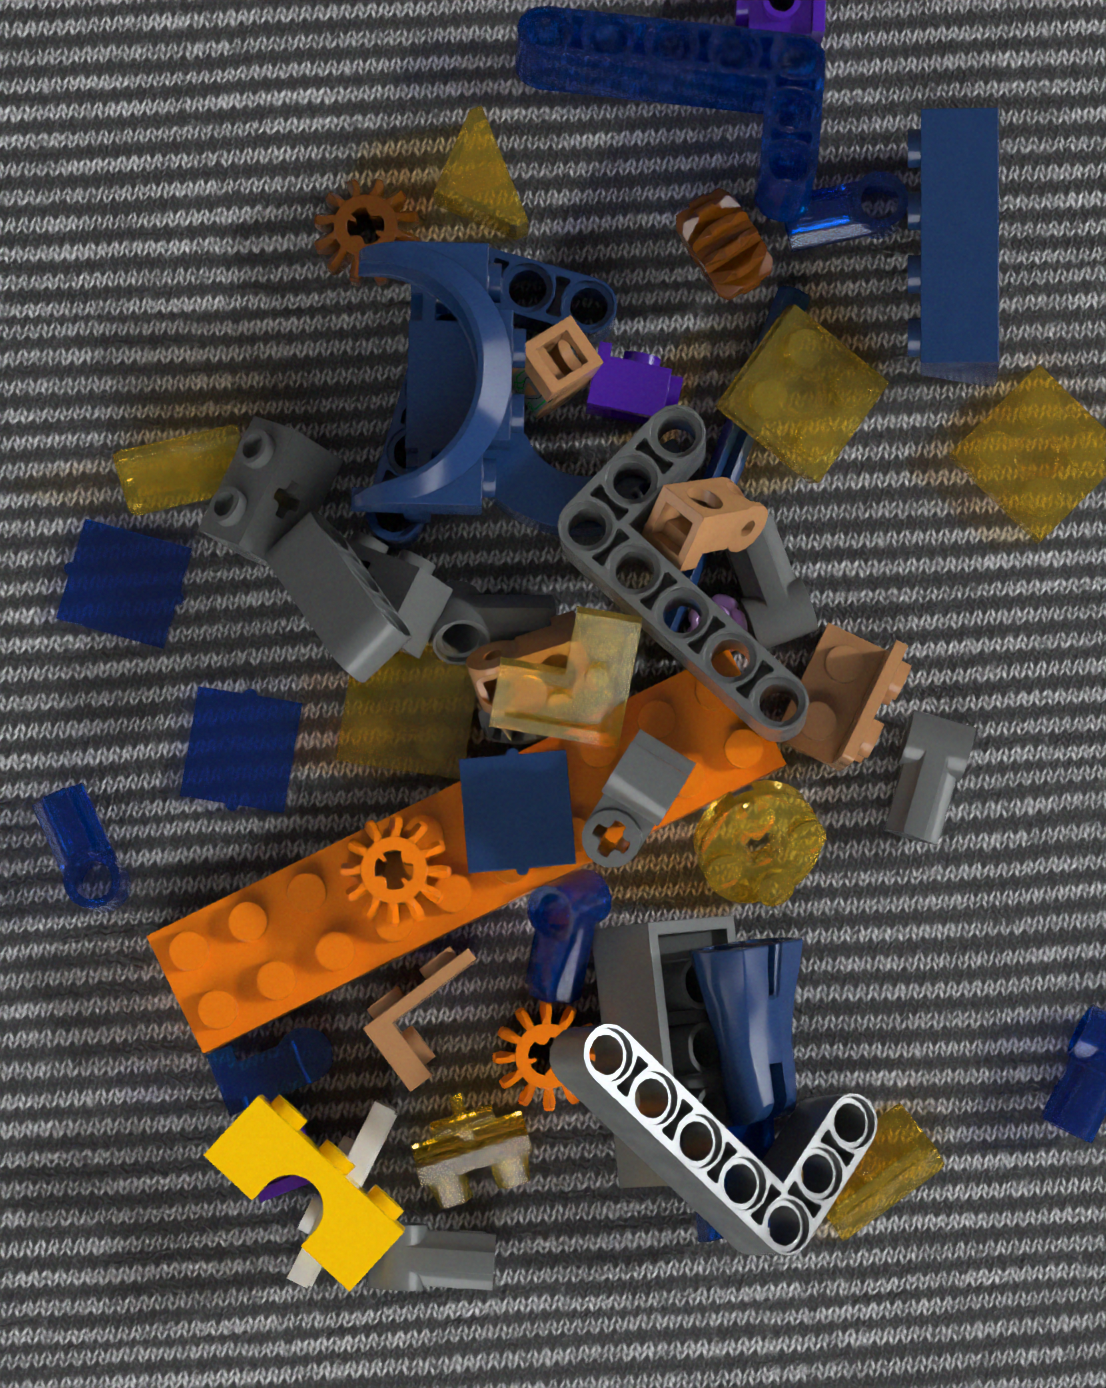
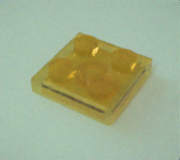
M794 304L784 308L715 407L809 484L821 481L890 382Z
M1039 364L948 457L1023 531L1039 544L1106 477V429Z
M426 645L420 659L398 651L365 683L356 680L349 674L336 761L461 781L459 759H466L476 697L466 664L455 665L446 663L439 659L434 652L433 646Z

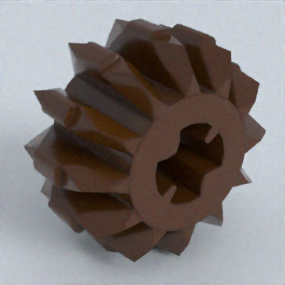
M378 178L374 179L371 183L369 194L362 195L357 180H349L347 182V190L350 199L347 201L338 194L329 192L325 200L329 209L334 214L321 213L316 214L314 217L315 228L327 233L315 240L316 252L324 255L333 254L327 264V268L334 276L351 265L350 283L357 287L361 285L364 279L363 276H358L359 251L362 248L383 242L420 241L417 236L407 232L419 225V217L416 211H401L407 201L406 194L402 190H398L383 200L384 182ZM369 221L372 229L376 230L377 241L371 244H364L363 238L358 233L357 225ZM374 277L378 286L387 283V278Z
M717 188L707 195L703 193L689 202L688 207L676 215V232L680 236L681 242L702 276L705 277L712 290H715L719 297L729 301L742 293L745 295L759 286L760 282L771 274L773 259L767 251L766 244L761 239L758 230L750 221L747 213L743 211L736 198L732 197L728 191Z

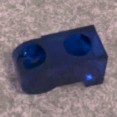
M309 1027L291 1030L283 1036L278 1046L242 1061L239 1060L234 1046H228L206 1055L230 1116L244 1111L259 1095L263 1094L268 1100H272L278 1095H285L320 1080L332 1068L335 1056L333 1044L328 1036L318 1029Z

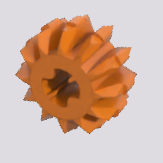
M394 814L391 815L389 822L390 837L383 838L378 825L374 820H369L364 824L367 834L374 842L369 848L353 838H349L345 843L349 851L363 857L361 864L343 863L338 867L340 875L346 877L361 876L363 881L349 887L344 892L346 900L352 902L368 892L371 893L373 896L363 908L362 917L371 921L377 915L382 902L388 904L386 919L389 927L399 926L401 920L399 905L406 903L411 916L416 922L424 920L426 917L424 910L415 898L422 893L430 901L441 904L444 900V894L438 889L427 885L428 878L447 879L451 877L450 867L444 865L428 866L427 860L441 855L446 850L443 841L432 842L420 850L418 845L427 833V824L419 821L413 827L408 839L402 838L401 815ZM392 853H400L402 862L407 866H413L414 871L410 881H407L405 878L401 879L405 885L404 887L393 890L389 889L388 880L382 876H377L376 871L380 861L385 864L389 863L385 856Z
M541 1001L539 1012L542 1024L534 1026L528 1012L521 1007L516 1010V1018L526 1029V1032L519 1036L510 1028L500 1027L497 1033L498 1036L505 1041L516 1044L515 1052H494L492 1058L493 1062L497 1064L516 1062L518 1069L505 1074L499 1080L502 1088L506 1089L513 1086L522 1077L528 1082L519 1095V1104L527 1106L532 1100L536 1087L544 1089V1110L553 1111L556 1104L553 1088L561 1086L566 1099L571 1104H575L580 1100L557 1079L551 1066L546 1070L545 1074L538 1073L533 1069L531 1064L536 1062L537 1059L535 1057L529 1058L528 1053L534 1042L545 1045L550 1037L556 1038L563 1030H566L574 1020L577 1010L572 1006H567L562 1013L559 1024H551V1002ZM588 1023L583 1026H592L593 1024ZM592 1047L589 1051V1058L595 1061L596 1055Z

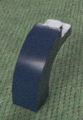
M524 431L523 433H510V451L486 450L484 453V458H496L495 498L488 499L514 520L533 529L558 536L557 525L562 510L594 477L572 475L554 468L538 455ZM674 439L661 444L669 452L681 453ZM636 475L625 476L615 486L618 495L632 500L634 496L640 493L645 495L650 488V484L646 479ZM584 521L574 527L570 537L605 535L606 530L597 522Z

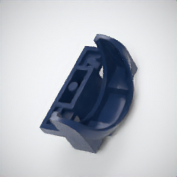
M394 241L372 244L359 251L358 276L392 278L411 284V313L408 335L405 438L406 474L371 487H352L351 511L403 513L405 522L430 523L431 514L482 515V498H495L496 458H484V453L486 450L510 451V433H523L524 394H511L512 368H525L526 329H513L514 309H497L494 304L501 303L502 263H489V243ZM450 310L458 321L436 320V314L449 315Z

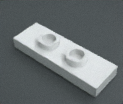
M379 1100L374 1102L356 1140L344 1135L338 1146L356 1165L348 1175L361 1187L398 1116V1113H396L397 1109ZM314 1194L297 1228L309 1234L308 1237L318 1227L322 1219L323 1201L321 1196ZM302 1248L287 1279L305 1288H308V1286L312 1287L322 1266Z

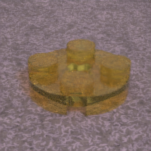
M762 780L750 783L754 790L743 792L735 798L729 791L716 799L698 822L693 843L694 851L698 856V866L712 890L718 895L734 902H761L765 906L773 907L786 902L792 896L794 887L810 873L825 843L826 831L801 792L786 783ZM765 833H769V842L763 848L751 852L746 846L750 839L760 840Z

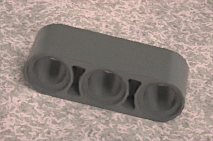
M310 510L264 554L267 563L329 653L356 680L365 683L413 638L407 625L347 541L318 512Z

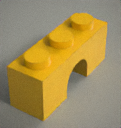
M263 1094L259 1095L206 1151L204 1156L251 1200L256 1198L277 1177L296 1175L309 1180L321 1195L323 1215L318 1227L304 1241L301 1247L350 1292L404 1233L405 1227L397 1220L404 1210L376 1184L367 1192L348 1174L356 1165L332 1142L327 1139L318 1147L300 1129L306 1124L307 1119L285 1098L278 1095L270 1102Z

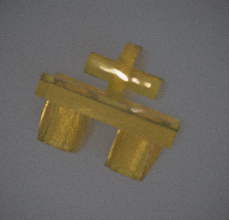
M462 1094L449 1097L453 1115L430 1122L434 1138L411 1145L416 1164L415 1169L421 1187L429 1185L435 1199L443 1209L465 1203L473 1197L466 1172L478 1168L491 1166L498 1189H509L530 1181L529 1157L527 1153L532 1152L533 1148L521 1111L496 1118L491 1103L467 1111Z

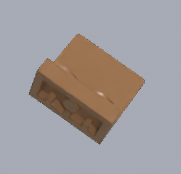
M828 622L800 679L807 690L809 698L806 723L798 735L780 743L838 771H842L852 764L853 761L861 763L864 758L867 759L884 726V723L875 720L874 717L881 703L888 706L892 699L896 700L911 670L912 665L902 661L908 645L896 640L885 650ZM792 699L781 721L790 719L796 713V704Z
M449 946L419 969L426 979L422 984L407 995L397 986L367 1009L374 1020L363 1028L410 1092L433 1075L426 1064L436 1056L413 1026L408 1027L402 1032L396 1025V1022L477 961L469 948L457 956Z

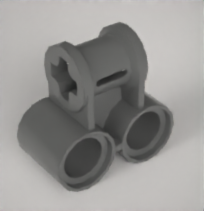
M640 729L601 790L604 794L585 823L582 832V845L587 856L596 864L607 868L620 867L629 863L637 855L655 825L659 826L696 763ZM615 820L622 822L626 826L623 836L618 839L617 843L610 842L605 837L609 826Z

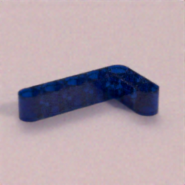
M537 6L527 10L520 17L517 25L515 71L519 79L529 87L547 91L761 114L754 186L755 205L764 216L779 222L798 219L808 210L818 167L826 67L825 51L819 42L810 36L798 33L554 6ZM780 179H787V180H790V182L783 181V180H780Z

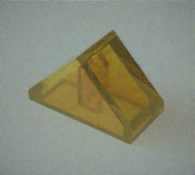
M482 106L473 108L468 112L434 190L435 206L515 240L528 236L529 221Z

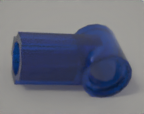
M873 172L864 176L859 181L781 197L783 220L791 253L865 237L884 239L893 235L901 227L908 208V192L904 183L897 176L888 172ZM882 192L894 200L896 211L886 219H874L864 212L861 201L868 194Z
M79 783L62 788L43 797L38 803L32 805L63 875L64 889L71 901L89 911L103 914L115 911L122 906L130 894L131 880L129 872L119 862L85 784ZM107 866L112 876L110 889L101 898L88 899L83 889L85 875L93 867Z
M583 868L570 872L536 888L528 899L527 914L530 924L535 931L525 983L529 986L528 994L545 1003L561 1002L571 1004L582 996L595 925L608 917L611 910L612 897L609 887L604 879L593 870Z
M1094 1004L1090 1005L1085 1011L1070 1039L1066 1051L1069 1059L1039 1117L1092 1144L1106 1116V1010Z

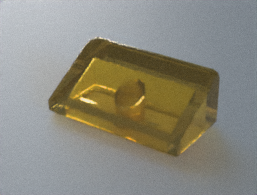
M238 425L223 426L116 451V454H112L131 514L139 516L212 499L242 439Z
M900 1102L877 1119V1132L873 1142L825 1216L826 1220L843 1241L849 1239L939 1172L945 1165L937 1148Z

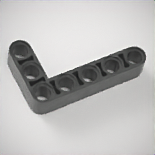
M677 404L666 406L656 412L564 507L559 515L557 525L562 552L572 565L754 732L768 741L782 742L790 740L800 733L806 723L809 698L804 685L638 533L640 528L647 522L663 485L686 482L700 467L705 457L706 430L699 414L688 406ZM676 429L684 430L695 440L688 450L681 453H672L665 450L659 441L664 434ZM636 475L646 479L650 484L647 493L633 500L618 495L615 486L625 476ZM584 521L597 522L606 530L602 540L590 546L579 545L572 540L570 534L576 525ZM634 563L643 564L653 573V578L649 584L636 590L624 587L617 580L621 569ZM681 606L690 607L698 613L701 621L691 632L677 633L669 629L664 622L668 612ZM735 650L746 657L749 666L739 676L725 677L716 672L712 666V661L722 651ZM771 694H785L794 701L797 711L794 716L786 721H772L765 717L760 709L763 699Z
M612 1024L569 1028L563 1030L554 1039L550 1048L549 1061L557 1079L725 1240L744 1255L791 1256L801 1252L861 1161L877 1132L875 1109L869 1100L862 1095L853 1093L814 1095L805 1098L796 1107L767 1154L760 1161L621 1027ZM591 1045L596 1055L594 1067L591 1065L589 1058ZM636 1089L640 1096L639 1109H637L635 1104ZM681 1132L684 1138L683 1151H681L679 1144ZM801 1168L803 1169V1181L801 1177ZM725 1175H726L727 1182H728V1184H727V1192H725V1189H724V1177H725ZM768 1219L771 1223L770 1233L768 1231Z

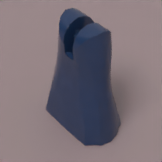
M771 937L748 939L691 949L689 951L715 1037L728 1114L731 1122L736 1126L790 1115L796 1108L797 1085L792 1024L794 996L803 946L802 938Z

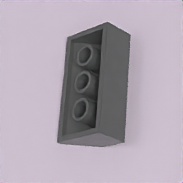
M734 915L647 922L591 930L601 1024L617 1025L627 1031L751 1153L762 1161L758 1124L736 1126L730 1120L715 1037L689 955L691 949L736 942ZM636 1089L635 1104L637 1109H639L640 1096ZM682 1132L680 1134L679 1142L681 1151H683L684 1149V1138ZM614 1134L620 1189L669 1186Z

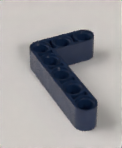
M489 247V263H502L501 303L494 304L497 309H514L513 326L542 333L568 316H572L570 309L578 300L590 298L600 302L604 307L606 313L604 318L592 325H584L576 320L575 322L591 345L600 343V341H603L610 335L615 325L617 300L614 291L606 282L592 276ZM532 281L544 290L545 296L538 305L529 308L517 305L511 299L509 293L517 283ZM450 310L449 315L436 314V320L458 321ZM407 371L373 485L406 474V470L396 463V455L399 449L405 445ZM366 512L372 536L387 545L388 549L400 550L410 547L420 538L426 524L411 522L410 526L403 531L389 532L378 523L380 512Z

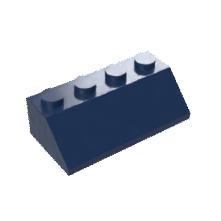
M999 108L921 109V129H908V168H921V192H908V231L921 230V255H908V294L920 293V318H908V357H920V375L981 386H996L999 367Z

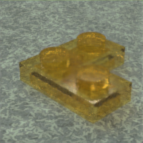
M577 606L565 668L501 657L489 726L618 748L640 638L642 618Z

